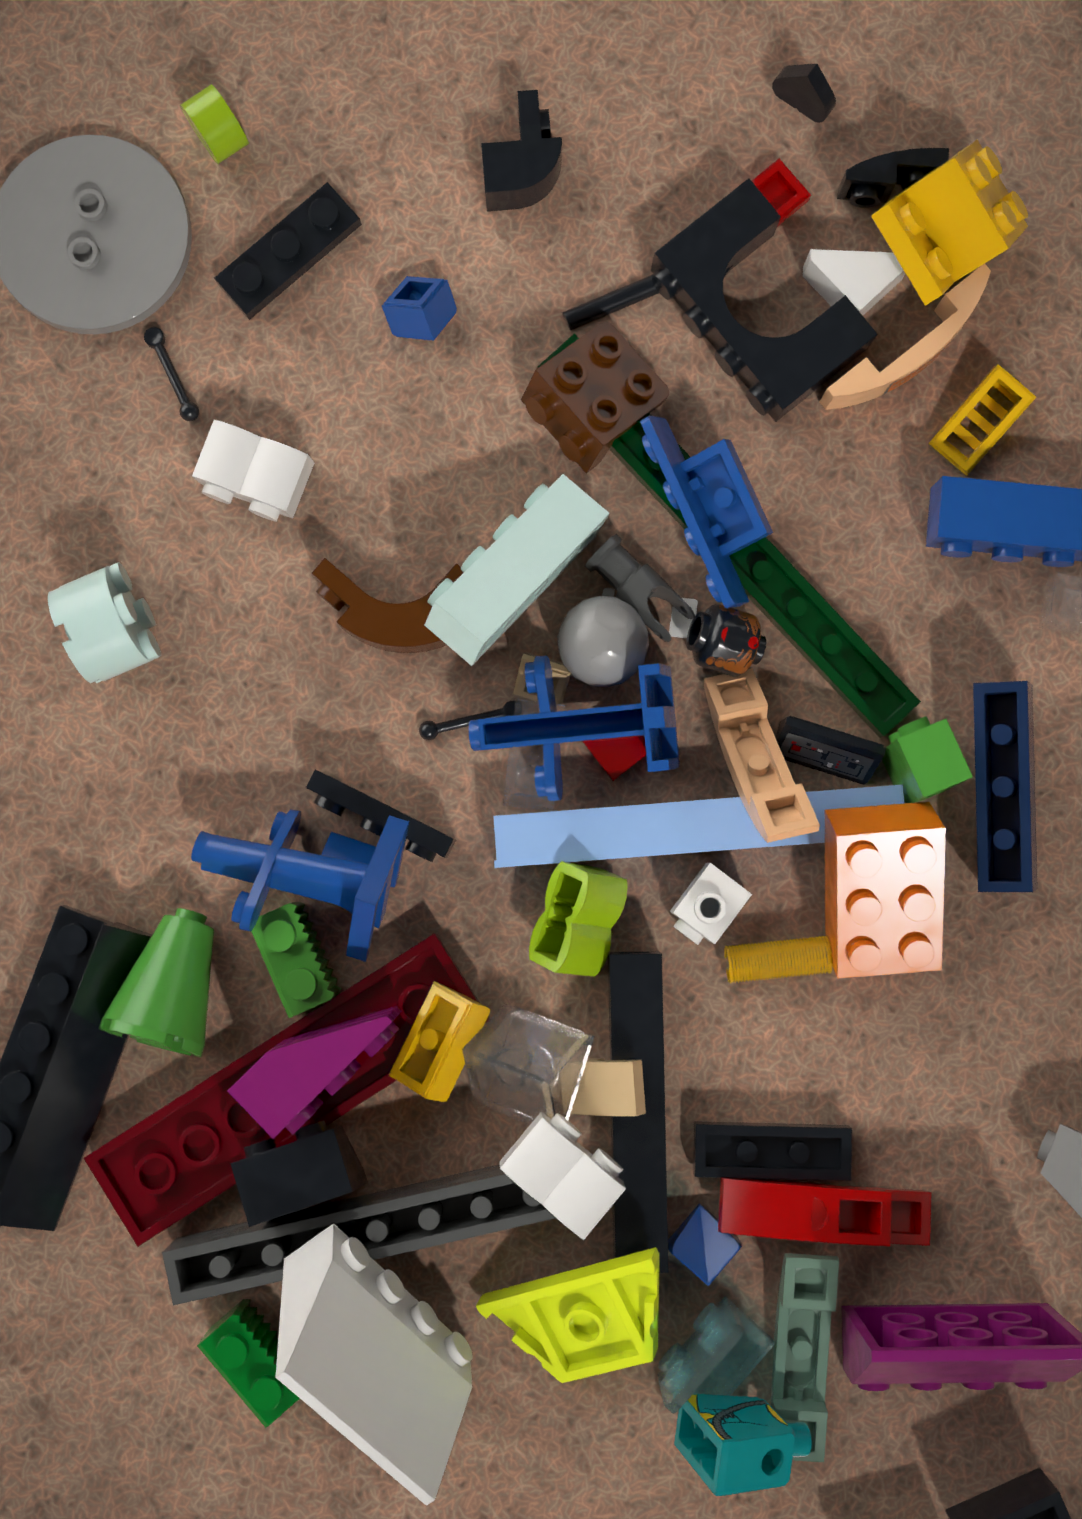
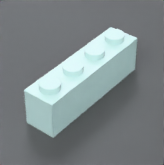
M564 474L549 488L543 483L538 486L524 504V508L527 510L519 518H516L513 514L509 515L495 531L492 538L496 541L487 550L482 546H478L461 566V570L464 573L454 583L449 578H446L434 590L427 601L432 608L424 626L471 666L592 542L610 514Z

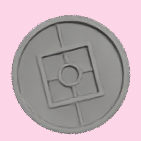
M78 135L51 142L26 157L11 172L0 189V278L9 292L27 311L55 328L78 334L94 335L116 332L131 327L154 314L165 304L178 287L186 271L191 252L192 229L185 200L174 179L164 166L151 154L130 142L104 135Z

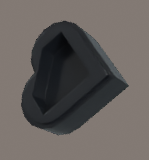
M817 63L785 66L772 83V89L778 98L793 108H797L799 112L814 122H824L836 106L835 95Z

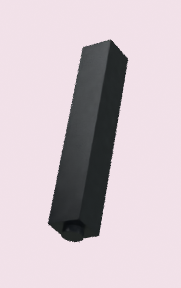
M659 951L609 952L610 1060H642L646 1113L639 1116H611L612 1158L623 1168L618 1177L624 1182L626 1187L625 1191L613 1204L614 1258L656 1247L660 1254L659 1273H669L662 953Z

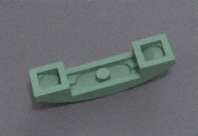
M784 1254L775 1320L771 1407L787 1423L804 1422L810 1430L812 1447L809 1455L793 1457L794 1461L824 1462L828 1419L825 1394L832 1311L836 1312L839 1273L838 1256Z

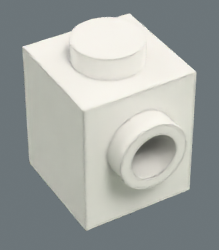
M705 863L670 910L672 914L679 918L673 927L697 945L703 938L716 944L752 894L712 863Z

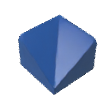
M406 276L382 305L390 330L394 336L432 341L435 340L457 311L448 280Z
M700 1203L668 1239L669 1252L707 1286L713 1282L742 1247L739 1238L735 1234L718 1232V1219Z

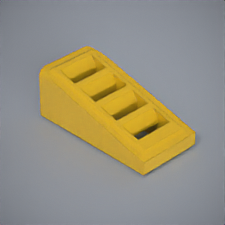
M997 364L976 386L928 444L962 474L967 476L1036 399V396ZM992 386L1014 404L1008 411L987 394ZM978 402H981L1000 419L995 427L973 409ZM965 417L987 434L982 442L960 424ZM952 432L974 450L968 458L946 440Z

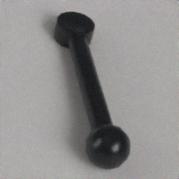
M157 327L147 329L144 333V340L157 353L181 404L180 416L189 422L196 420L199 416V407L195 403L190 402L164 347L165 335Z
M516 701L506 702L503 708L440 723H435L431 720L424 721L419 727V734L425 740H433L437 737L438 733L469 726L470 720L522 715V707Z

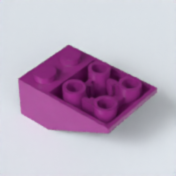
M397 1006L285 1039L266 1052L227 1091L272 1139L285 1127L293 1135L323 1104V1101L317 1095L324 1088L333 1096L362 1066L355 1058L363 1050L370 1057H373L395 1035L399 1028L393 1021L402 1011Z

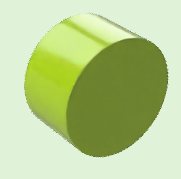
M212 84L180 104L192 129L217 164L249 144L236 117Z

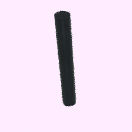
M650 275L564 311L562 314L571 331L659 294L654 286Z

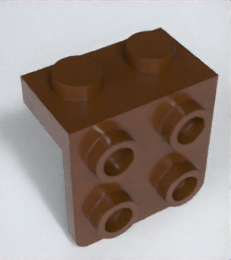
M603 322L537 368L521 401L526 405L531 418L538 424L543 425L559 442L564 455L569 460L576 462L587 474L603 460L614 440L662 405L668 398L670 391L668 386L612 324Z

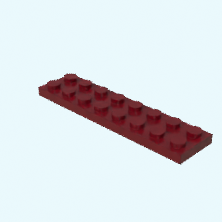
M436 932L83 1158L137 1247L234 1186L236 1181L230 1163L246 1158L244 1147L272 1138L227 1091L270 1049L285 1039L397 1006L402 1011L393 1021L399 1028L395 1035L373 1057H370L363 1050L355 1058L362 1066L333 1096L324 1088L317 1095L323 1101V1104L300 1128L325 1120L327 1126L397 1081L390 1077L389 1073L434 981L479 1002ZM488 1016V1018H487V1020H486L485 1023H487V1022L490 1021L489 1016ZM286 1127L275 1137L277 1147L297 1141L295 1133L292 1135Z

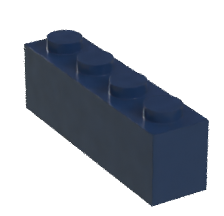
M1028 681L973 683L978 892H1034L1038 889L1033 685Z

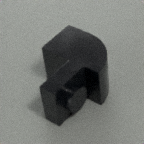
M538 90L517 91L520 140L481 143L487 212L522 209L532 206L545 198L557 183L562 164V137L551 138L549 109H539Z

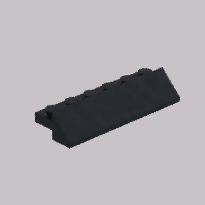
M67 905L59 907L0 1061V1226L46 1231L56 1230L129 1037L127 1034L119 1037L102 1031L99 1027L103 1016L152 934L119 922L107 921Z

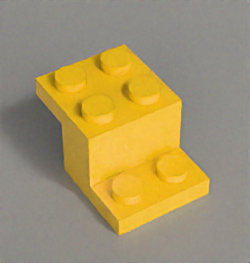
M978 139L959 151L947 162L900 192L871 215L925 306L942 296L954 282L1009 249L1028 227L1024 220L1028 217L1025 204L1015 191L1010 193L1007 191L999 177L1002 173V167L997 156L990 147L982 148Z

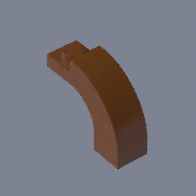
M326 558L312 572V575L322 584L316 592L338 612L344 605L348 607L337 620V624L352 637L364 644L396 653L427 652L447 645L424 624L432 608L427 601L434 590L446 578H449L454 583L464 573L457 563L427 595L415 601L401 604L386 603L369 596Z

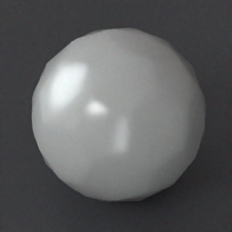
M598 596L584 599L569 610L562 621L557 636L559 655L563 665L575 679L596 687L606 688L619 685L637 673L638 665L644 663L649 648L648 630L639 613L630 604L616 597Z

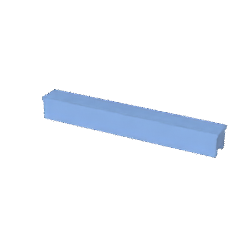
M903 784L806 792L820 824L819 831L769 843L762 838L754 826L740 797L493 816L497 859L494 860V867L501 868L560 863L561 861L579 862L825 843L824 810L903 804Z

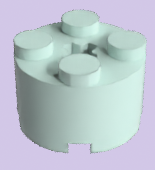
M120 562L64 584L48 593V606L54 626L64 624V629L69 639L62 644L78 672L89 683L106 681L161 656L159 645L149 628L156 625L150 607L144 598L135 601L130 592L132 590L130 578Z

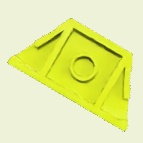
M655 1247L488 1292L480 1297L476 1308L486 1319L493 1313L515 1332L511 1341L527 1354L535 1356L541 1362L542 1367L561 1383L653 1362L658 1349L660 1254Z

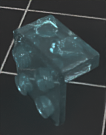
M726 1296L717 1306L714 1303L706 1306L693 1324L695 1332L682 1346L679 1343L674 1344L659 1362L658 1368L661 1371L657 1376L663 1404L672 1414L676 1413L693 1393L731 1396L775 1345L773 1338Z

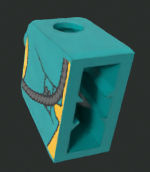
M681 1393L674 1445L715 1496H726L785 1486L790 1480L793 1457H805L811 1451L812 1439L808 1426L804 1422L787 1423L764 1399L748 1396Z

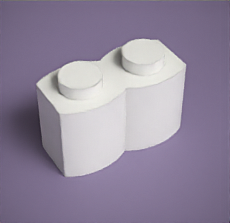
M214 420L192 477L204 485L202 490L204 495L226 504H231L233 497L250 502L251 504L248 509L250 512L277 522L280 514L290 518L294 517L314 461L308 454L300 450L260 437L231 424Z
M540 1112L500 1160V1169L526 1193L541 1203L567 1228L584 1240L625 1191L624 1182L618 1177L623 1168L602 1149L598 1148L594 1154H591L577 1142L582 1133L562 1115L556 1113L550 1119L543 1112Z

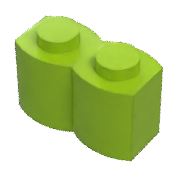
M561 861L550 877L545 895V911L536 922L531 935L529 960L554 973L595 977L607 960L611 946V928L619 919L625 906L628 888L627 879L602 868Z

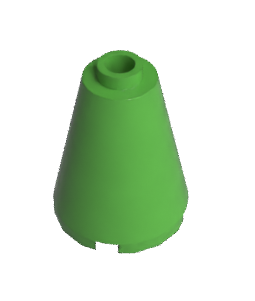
M177 908L175 916H163L103 1016L99 1027L100 1030L119 1037L127 1034L130 1035V1038L142 1044L190 1056L193 1054L197 1057H202L205 1047L214 929L205 925L207 916L183 908Z

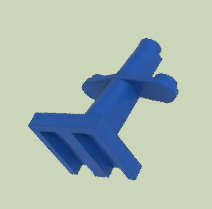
M547 655L536 656L534 662H526L525 682L529 694L537 693L540 713L470 720L469 740L473 751L543 745L544 765L535 767V787L538 797L547 796L549 801H559L562 799L563 794L560 743L645 735L648 772L679 768L680 760L671 667L660 663L638 665L641 703L557 712L549 657Z
M290 809L288 813L281 811L277 813L269 839L273 841L271 845L214 835L204 831L199 833L192 850L191 860L201 863V870L254 883L250 893L240 892L232 911L231 921L239 923L240 930L250 932L253 930L269 889L274 888L332 903L349 911L352 914L346 956L366 962L370 951L374 927H380L386 912L390 887L395 888L399 878L409 821L389 815L369 864L290 849L301 820V811Z

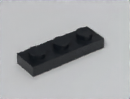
M326 182L214 277V279L250 320L362 225L360 218L332 186Z
M316 769L306 786L307 789L318 794L314 801L315 804L339 816H342L345 808L363 816L359 826L378 836H381L389 815L409 821L406 839L409 841L405 849L430 862H433L436 854L448 858L456 842V839Z
M694 1121L693 1174L695 1177L851 1181L852 1128L849 1125Z

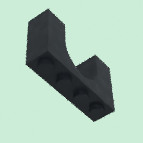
M748 178L654 253L651 272L653 273L651 280L665 299L670 300L673 297L684 311L682 314L684 322L690 331L698 338L705 336L716 349L714 356L722 370L730 377L737 375L749 389L746 391V396L753 408L763 416L769 413L774 421L777 422L866 351L878 334L846 295L805 328L784 337L757 335L745 329L734 319L724 299L723 280L731 269L774 236L781 218Z

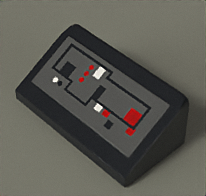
M788 716L780 721L775 737L786 761L862 785L869 782L886 751L883 744L794 716Z

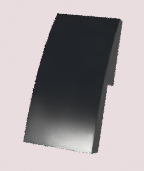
M916 148L894 151L860 162L845 171L838 188L837 199L850 200L853 206L860 208L875 207L880 202L886 203L896 184L901 185V188L905 190L949 160V148Z

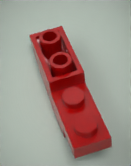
M720 1178L718 1232L852 1245L890 1247L891 1244L930 1246L932 1192L913 1189L837 1186L812 1182Z

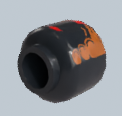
M714 604L707 608L705 612L699 611L695 615L688 630L686 646L688 650L692 651L697 665L737 677L745 673L751 664L757 665L761 661L766 649V637L761 635V625L755 615L734 608H725L721 604Z

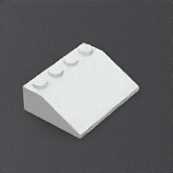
M333 1223L284 1258L275 1378L427 1506L436 1498L472 1389L470 1362L473 1358L472 1350L467 1340L460 1333H452L438 1320L434 1310L425 1301L419 1302L403 1287L399 1277L389 1269L384 1270L369 1256L366 1248L357 1238H349Z

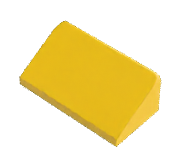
M434 981L389 1076L426 1099L446 1102L490 1014V1008Z

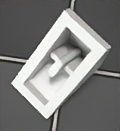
M810 249L803 266V277L830 306L846 295L862 316L892 290L906 274L893 252Z

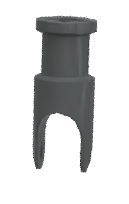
M615 534L594 553L585 567L590 572L596 570L617 590L616 598L630 604L639 613L648 628L663 641L670 642L672 639L671 635L650 612L648 599L657 597L666 600L688 619L695 617L692 608L648 564L641 565L620 545L622 539Z

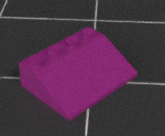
M1048 1303L841 1306L843 1370L850 1382L858 1384V1387L863 1390L884 1391L890 1388L889 1384H910L912 1388L918 1390L933 1391L941 1389L942 1383H962L964 1387L969 1389L989 1390L995 1387V1382H1014L1016 1386L1025 1389H1043L1047 1387V1382H1065L1082 1371V1333Z

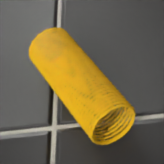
M827 936L758 942L757 944H738V946L729 945L724 948V957H728L729 970L726 969V974L730 984L733 982L739 983L740 981L746 982V980L752 982V980L778 979V977L781 979V977L807 976V974L809 976L810 974H829L832 972L833 967L832 951Z

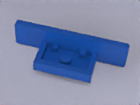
M649 415L640 421L646 434L642 436L643 446L651 460L659 463L667 480L663 483L664 492L671 505L677 510L680 509L688 526L685 528L684 534L689 547L697 556L701 555L709 572L706 575L708 589L713 598L719 603L722 602L725 608L740 607L748 603L749 599L729 556L772 534L773 531L732 441L723 439L685 460L667 420Z

